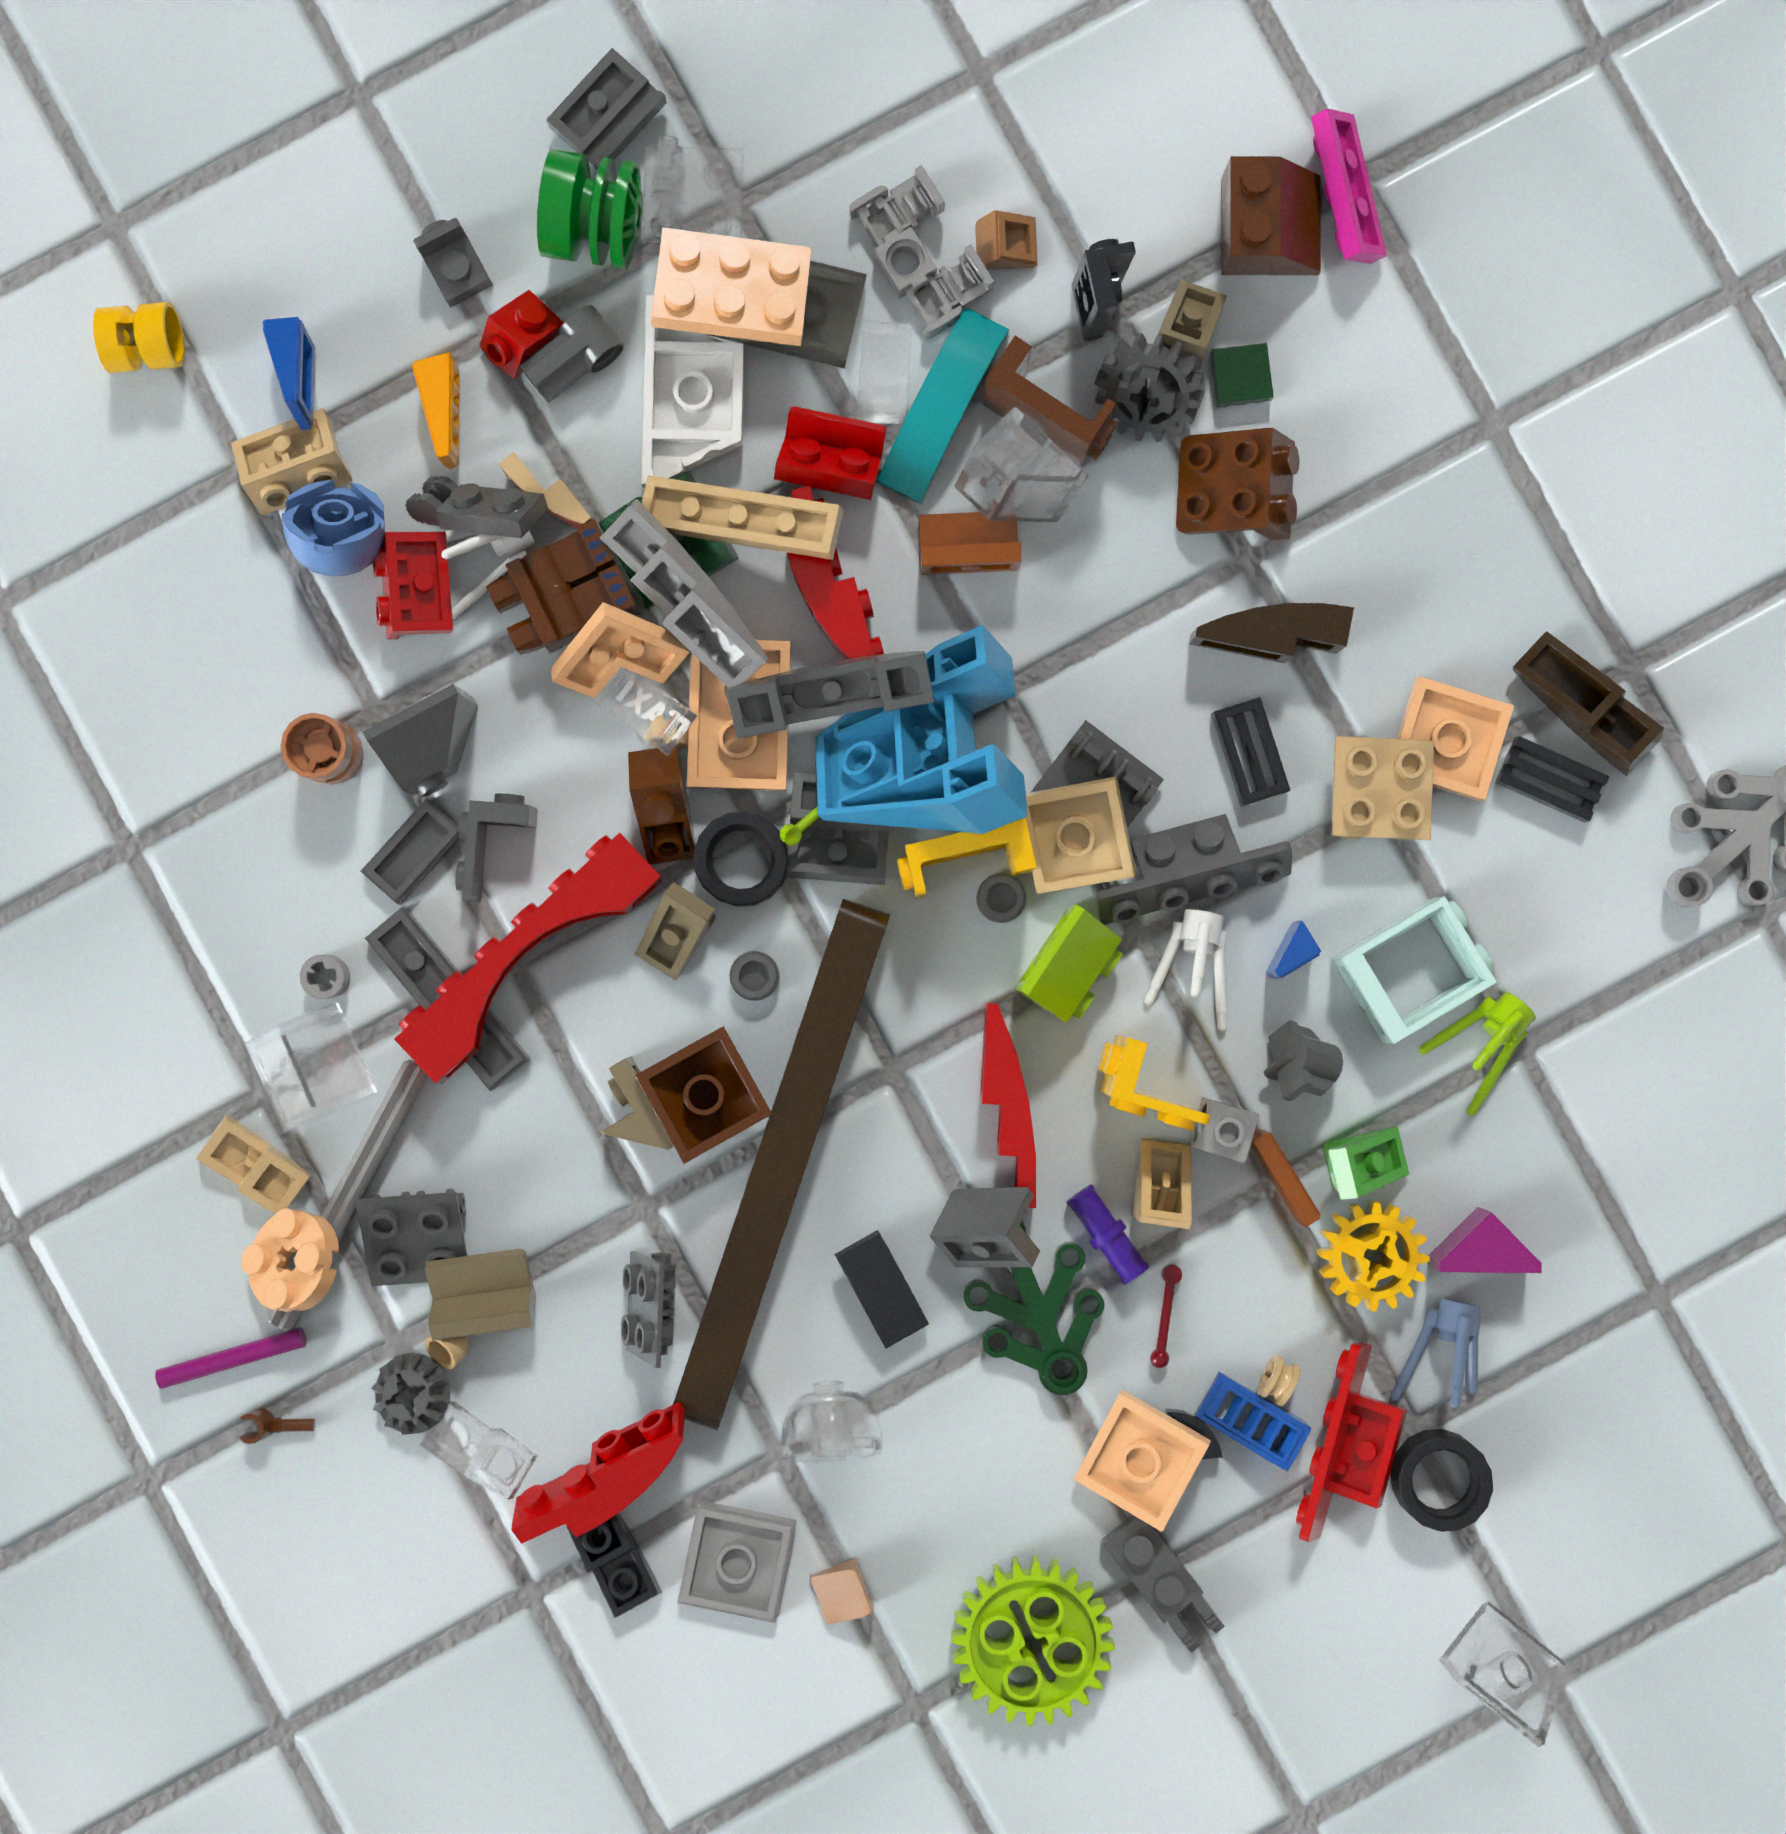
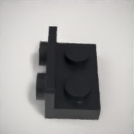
M1118 239L1101 240L1092 244L1089 250H1085L1071 285L1084 341L1102 338L1111 319H1114L1118 303L1122 302L1121 283L1136 253L1133 241L1119 244Z

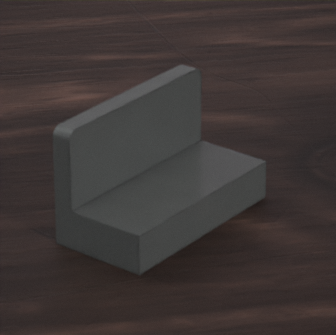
M1028 1187L955 1189L951 1192L929 1237L955 1267H1033L1040 1250L1020 1227V1224L1034 1195Z

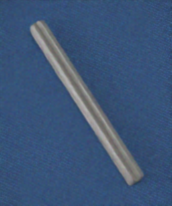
M409 1059L402 1063L321 1215L333 1227L338 1244L357 1211L356 1199L364 1198L428 1077L414 1060ZM271 1309L268 1321L282 1330L289 1331L296 1326L303 1311L292 1310L286 1312Z

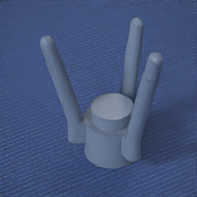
M1440 1298L1438 1310L1427 1308L1424 1326L1390 1395V1400L1393 1403H1397L1400 1400L1435 1328L1440 1329L1438 1339L1456 1343L1451 1384V1406L1459 1408L1461 1405L1466 1354L1467 1390L1470 1395L1477 1393L1478 1335L1481 1319H1478L1479 1306Z

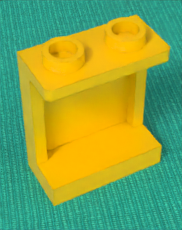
M1026 818L984 834L960 832L905 845L904 852L906 857L897 859L903 890L913 889L915 899L925 897L926 888L921 871L922 867L1005 848L1012 876L1032 872L1037 866Z

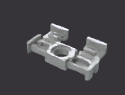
M920 165L915 168V175L890 190L891 196L888 197V188L880 185L853 201L849 206L850 220L858 216L876 245L874 259L899 298L904 295L908 296L926 325L923 328L922 336L926 339H931L940 334V329L947 324L948 327L956 324L961 315V308L993 290L994 280L971 244L965 247L964 254L959 256L960 264L949 268L948 271L943 266L939 269L940 273L937 274L935 263L914 229L918 227L917 220L930 213L934 218L944 212L945 201L923 166ZM918 188H922L932 204V208L928 206ZM871 202L872 205L866 208V205ZM901 251H910L918 257L920 264L913 273L908 275L900 274L892 267L891 260L893 256ZM967 262L969 263L970 267L972 268L980 283H976L975 279L966 267L965 264ZM960 304L957 308L952 309L955 305Z

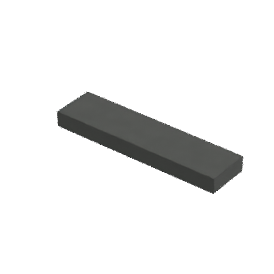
M407 907L400 908L364 938L415 1001L422 1005L425 1010L440 997L436 992L437 988L449 976L459 971ZM489 1009L483 1026L480 1050L466 1063L488 1090L492 1091L531 1058L491 1009Z

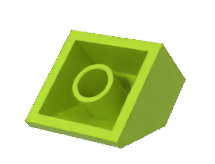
M1079 905L1070 906L1066 909L1014 990L1062 1022L1067 1023L1071 1016L1079 1020L1095 997V994L1090 992L1089 989L1100 974L1107 978L1120 960L1123 953L1116 948L1122 939Z

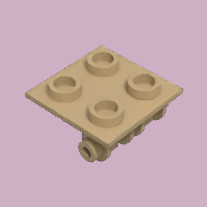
M1335 736L1331 836H1341L1340 838L1361 839V837L1431 840L1434 741Z

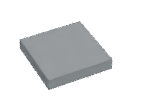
M699 1500L677 1603L775 1623L796 1520Z

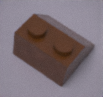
M1231 156L1221 178V275H1319L1321 272V175L1281 156Z

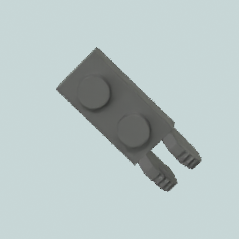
M431 476L423 483V494L414 493L405 504L408 515L422 524L425 522L427 525L440 526L441 529L522 538L548 509L544 493L526 492L517 488L481 487L474 483L458 486L449 477L440 476L439 478Z
M1132 1515L1101 1539L1104 1546L1163 1623H1169L1173 1631L1191 1653L1200 1644L1190 1626L1186 1625L1178 1615L1190 1603L1194 1604L1200 1613L1201 1619L1209 1629L1217 1633L1225 1627L1202 1594L1204 1592L1156 1528Z

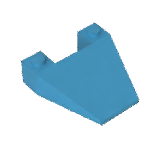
M983 625L944 641L925 654L935 699L933 703L885 712L884 707L847 713L815 737L818 816L822 820L984 834L1028 816L1023 773L994 743L978 750L975 749L972 714L1016 696L1012 657Z

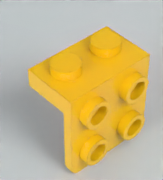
M1116 1034L1113 1044L1105 1042L1098 1063V1071L1104 1073L1099 1091L1111 1097L1110 1106L1142 1117L1145 1116L1147 1108L1158 1111L1156 1119L1190 1131L1194 1130L1196 1122L1205 1125L1209 1124L1211 1115L1134 1091L1148 1043Z

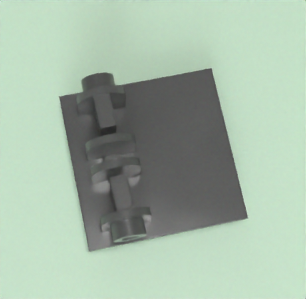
M1085 720L1031 792L1117 776L1128 828L1142 808L1155 795L1158 790L1157 788L1164 779Z
M451 1188L447 1189L446 1193L425 1194L424 1191H417L416 1195H410L409 1192H402L401 1196L381 1197L380 1194H373L371 1198L356 1199L355 1201L372 1286L428 1282L425 1273L428 1261L468 1256L460 1214L465 1212L464 1193H457Z
M630 1251V1264L624 1266L622 1277L623 1289L625 1294L628 1295V1314L623 1315L621 1320V1339L623 1344L627 1345L626 1350L655 1368H661V1355H667L668 1346L673 1344V1318H663V1316L673 1315L674 1308L664 1307L663 1301L675 1299L674 1293L664 1292V1289H675L676 1264L671 1263V1253H651L650 1258L636 1251Z

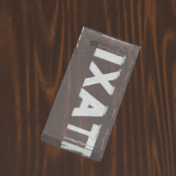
M623 667L595 702L599 707L667 756L697 717L689 708L642 675Z

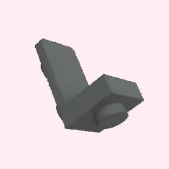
M495 793L494 802L469 800V812H462L459 825L460 840L466 841L465 861L458 862L455 875L456 890L462 891V901L481 902L487 825L536 828L538 809L524 804L525 796Z

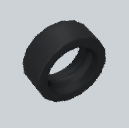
M749 812L727 813L711 821L698 837L693 853L695 873L702 887L718 901L736 907L755 906L771 898L784 884L788 868V847L780 839V831L764 817ZM746 830L756 833L766 842L771 854V865L768 874L759 884L751 888L737 889L727 886L718 878L713 868L712 856L717 843L723 836L733 831Z
M1445 1429L1423 1430L1407 1438L1396 1451L1390 1473L1391 1488L1400 1506L1422 1526L1439 1532L1458 1531L1475 1523L1488 1508L1493 1493L1492 1470L1484 1455L1460 1434ZM1446 1450L1457 1454L1464 1460L1469 1469L1470 1483L1467 1492L1458 1503L1446 1509H1435L1426 1506L1418 1499L1413 1489L1412 1476L1415 1467L1424 1456L1434 1451Z

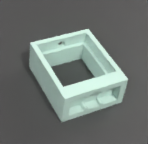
M1445 896L1431 898L1331 958L1382 1043L1394 1045L1497 983L1490 972L1494 969V963L1490 955L1481 944H1473L1464 929L1468 926V920L1464 912L1456 902H1448ZM1430 918L1466 979L1400 1017L1365 956Z

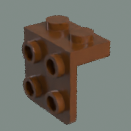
M1273 427L1188 435L1184 437L1180 443L1177 529L1186 535L1253 530L1270 540L1290 539L1291 524L1295 522L1297 517V503L1292 494L1293 475L1297 474L1300 463L1295 441Z

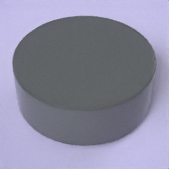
M998 873L991 875L978 888L976 895L978 909L985 918L992 922L1006 923L1012 921L1025 908V888L1016 877L1010 874Z
M750 951L740 955L733 962L729 978L733 990L740 997L746 1000L757 1001L769 997L776 990L780 980V972L776 962L769 955L763 952Z

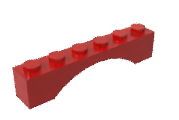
M620 832L612 840L608 835L599 839L586 852L585 856L589 859L586 864L576 873L568 869L557 877L548 887L552 893L551 896L539 907L532 902L522 909L511 921L515 928L504 939L500 941L495 936L486 942L475 953L474 958L478 962L464 975L459 971L453 973L437 988L436 992L440 997L426 1010L422 1005H419L398 1024L403 1031L394 1040L435 1084L445 1083L480 1050L483 1026L493 998L508 973L526 953L549 936L573 924L599 917L627 915L663 882L657 871Z

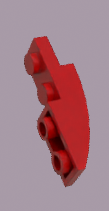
M811 486L791 490L792 498L824 502V498L814 500ZM835 548L833 560L786 552L795 582L808 610L822 633L844 660L884 654L880 637L870 638L866 619L874 618L867 588L858 590L855 577L836 582L834 580L835 576L843 575L837 549Z
M678 1402L663 1410H653L640 1421L623 1429L606 1432L597 1441L592 1443L590 1463L574 1466L564 1475L543 1485L531 1486L521 1495L517 1496L511 1531L520 1543H525L564 1524L567 1525L576 1538L603 1524L640 1497L661 1475L683 1441L685 1408Z

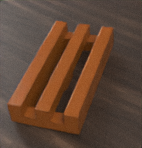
M1262 1129L1256 1130L1250 1147L1295 1221L1306 1228L1321 1219L1319 1217L1321 1215L1272 1133Z

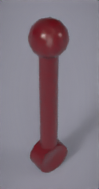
M1174 1264L1164 1266L1161 1271V1277L1166 1283L1157 1346L1150 1356L1151 1364L1158 1369L1166 1367L1170 1360L1169 1354L1166 1352L1174 1289L1175 1284L1179 1283L1182 1278L1181 1269Z

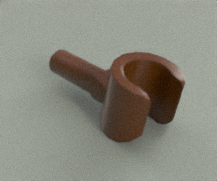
M263 1408L256 1409L240 1417V1420L252 1419L256 1421L259 1427L258 1432L246 1433L240 1436V1440L247 1444L256 1443L267 1438L272 1433L315 1430V1419L275 1418L270 1411Z

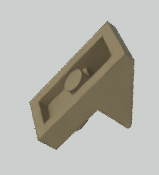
M1180 280L1158 334H1163L1165 347L1171 348L1177 341L1181 342L1182 347L1179 355L1182 358L1195 355L1197 360L1193 369L1200 370L1227 295Z
M673 882L663 894L635 955L672 979L677 980L716 919L714 912L716 909Z
M627 1057L608 1068L614 1077L608 1081L611 1091L621 1106L624 1107L630 1104L634 1112L602 1130L600 1133L667 1150L674 1147L635 1077L641 1071L633 1057Z

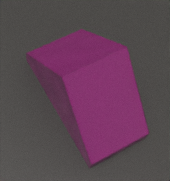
M1477 1207L1428 1255L1430 1256L1428 1266L1439 1272L1542 1273V1263L1492 1212Z

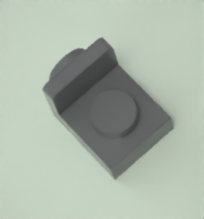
M457 218L449 221H435L423 229L421 236L413 240L450 308L493 285Z

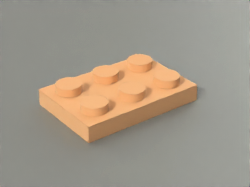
M663 228L651 327L801 346L812 247Z
M756 640L769 659L746 682L790 671L791 641ZM691 652L687 787L693 789L787 791L789 724L786 730L737 739L726 694L728 687Z

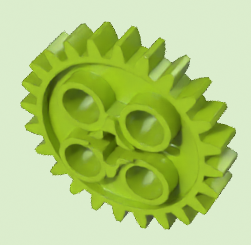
M1033 1555L1029 1569H1022L1017 1557H1012V1572L1005 1574L999 1565L994 1564L993 1573L995 1580L990 1583L978 1575L976 1577V1584L980 1591L979 1595L964 1591L962 1594L963 1602L970 1610H955L954 1612L955 1622L965 1628L951 1631V1642L963 1646L952 1652L953 1662L960 1665L967 1664L959 1672L960 1681L962 1684L976 1681L971 1689V1697L976 1701L988 1695L987 1712L989 1714L994 1713L1003 1705L1005 1706L1006 1721L1008 1723H1011L1017 1712L1020 1711L1025 1714L1027 1726H1032L1036 1713L1043 1712L1045 1720L1051 1725L1054 1720V1709L1060 1707L1063 1713L1070 1718L1073 1716L1070 1704L1073 1699L1086 1706L1090 1704L1085 1690L1087 1686L1099 1690L1103 1688L1101 1678L1096 1673V1670L1111 1671L1110 1660L1101 1653L1115 1650L1113 1638L1101 1634L1113 1629V1624L1110 1617L1099 1616L1106 1609L1103 1598L1089 1600L1095 1590L1093 1583L1089 1580L1078 1587L1076 1586L1079 1577L1076 1568L1072 1567L1064 1576H1061L1058 1559L1054 1558L1047 1570H1042L1037 1555ZM1040 1597H1049L1056 1602L1053 1611L1046 1615L1033 1613L1030 1610V1606L1033 1601ZM1011 1601L1019 1603L1033 1636L1036 1639H1040L1043 1655L1055 1673L1054 1679H1047L1032 1645L1028 1641L1025 1642L1022 1626L1009 1606ZM997 1620L1005 1621L1012 1626L1009 1634L1002 1638H992L985 1630L990 1623ZM1072 1642L1079 1647L1077 1654L1073 1658L1062 1660L1053 1655L1058 1645ZM1018 1666H1028L1035 1671L1033 1677L1024 1683L1014 1682L1009 1678V1674Z

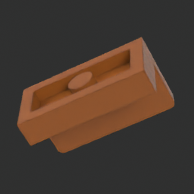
M1015 511L923 514L919 517L921 575L1019 571L1022 562L1021 541L1018 542L1017 514Z

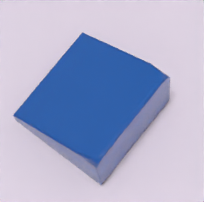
M1302 920L1292 922L1266 970L1270 978H1283L1320 956L1319 953L1322 951Z

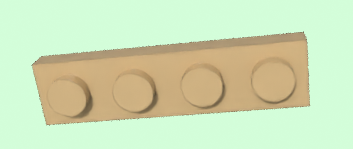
M649 475L641 503L670 534L831 560L834 557L843 516V510L837 504Z

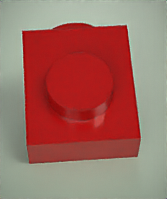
M527 290L488 316L480 341V348L494 365L500 367L507 375L514 379L522 373L520 366L526 362L530 355L560 335L559 330L564 322L535 294Z

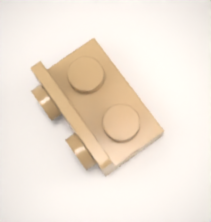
M324 408L313 412V426H311V430H301L298 423L293 419L231 442L241 486L262 515L286 508L285 501L289 495L304 485L322 480H334V486L338 488L349 484L353 480L350 470L340 455L332 422Z

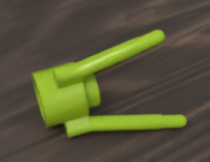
M1505 992L1497 1001L1487 996L1475 1010L1419 1047V1053L1425 1055L1483 1017L1487 1019L1482 1024V1027L1492 1039L1473 1062V1068L1480 1070L1502 1044L1504 1047L1468 1106L1467 1114L1469 1116H1474L1516 1047L1528 1035L1526 1029L1536 1019L1534 1012L1522 1000L1508 992Z

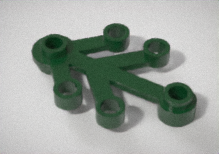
M1021 1221L1020 1227L1026 1233V1227L1023 1221ZM1064 1242L1057 1247L1054 1254L1057 1265L1044 1296L1031 1267H1010L1025 1304L992 1291L991 1286L986 1281L980 1279L970 1281L963 1291L964 1301L969 1309L976 1312L986 1310L1036 1331L1043 1350L1012 1339L1010 1332L1000 1325H994L985 1330L982 1336L983 1348L991 1357H1007L1038 1370L1042 1385L1048 1391L1057 1395L1072 1394L1084 1384L1088 1368L1081 1351L1094 1319L1103 1313L1105 1306L1103 1297L1096 1289L1090 1287L1080 1289L1075 1294L1073 1300L1076 1315L1063 1342L1061 1341L1055 1321L1074 1275L1083 1268L1086 1259L1082 1248L1074 1242ZM1067 1249H1075L1079 1253V1260L1073 1266H1065L1061 1263V1255ZM975 1287H983L988 1292V1297L985 1302L975 1304L969 1299L970 1291ZM1086 1295H1093L1098 1299V1305L1092 1312H1085L1080 1309V1301ZM995 1333L1003 1334L1007 1339L1006 1345L1000 1350H994L988 1345V1339ZM1060 1360L1068 1361L1071 1364L1070 1373L1064 1377L1056 1376L1053 1373V1366L1056 1362Z

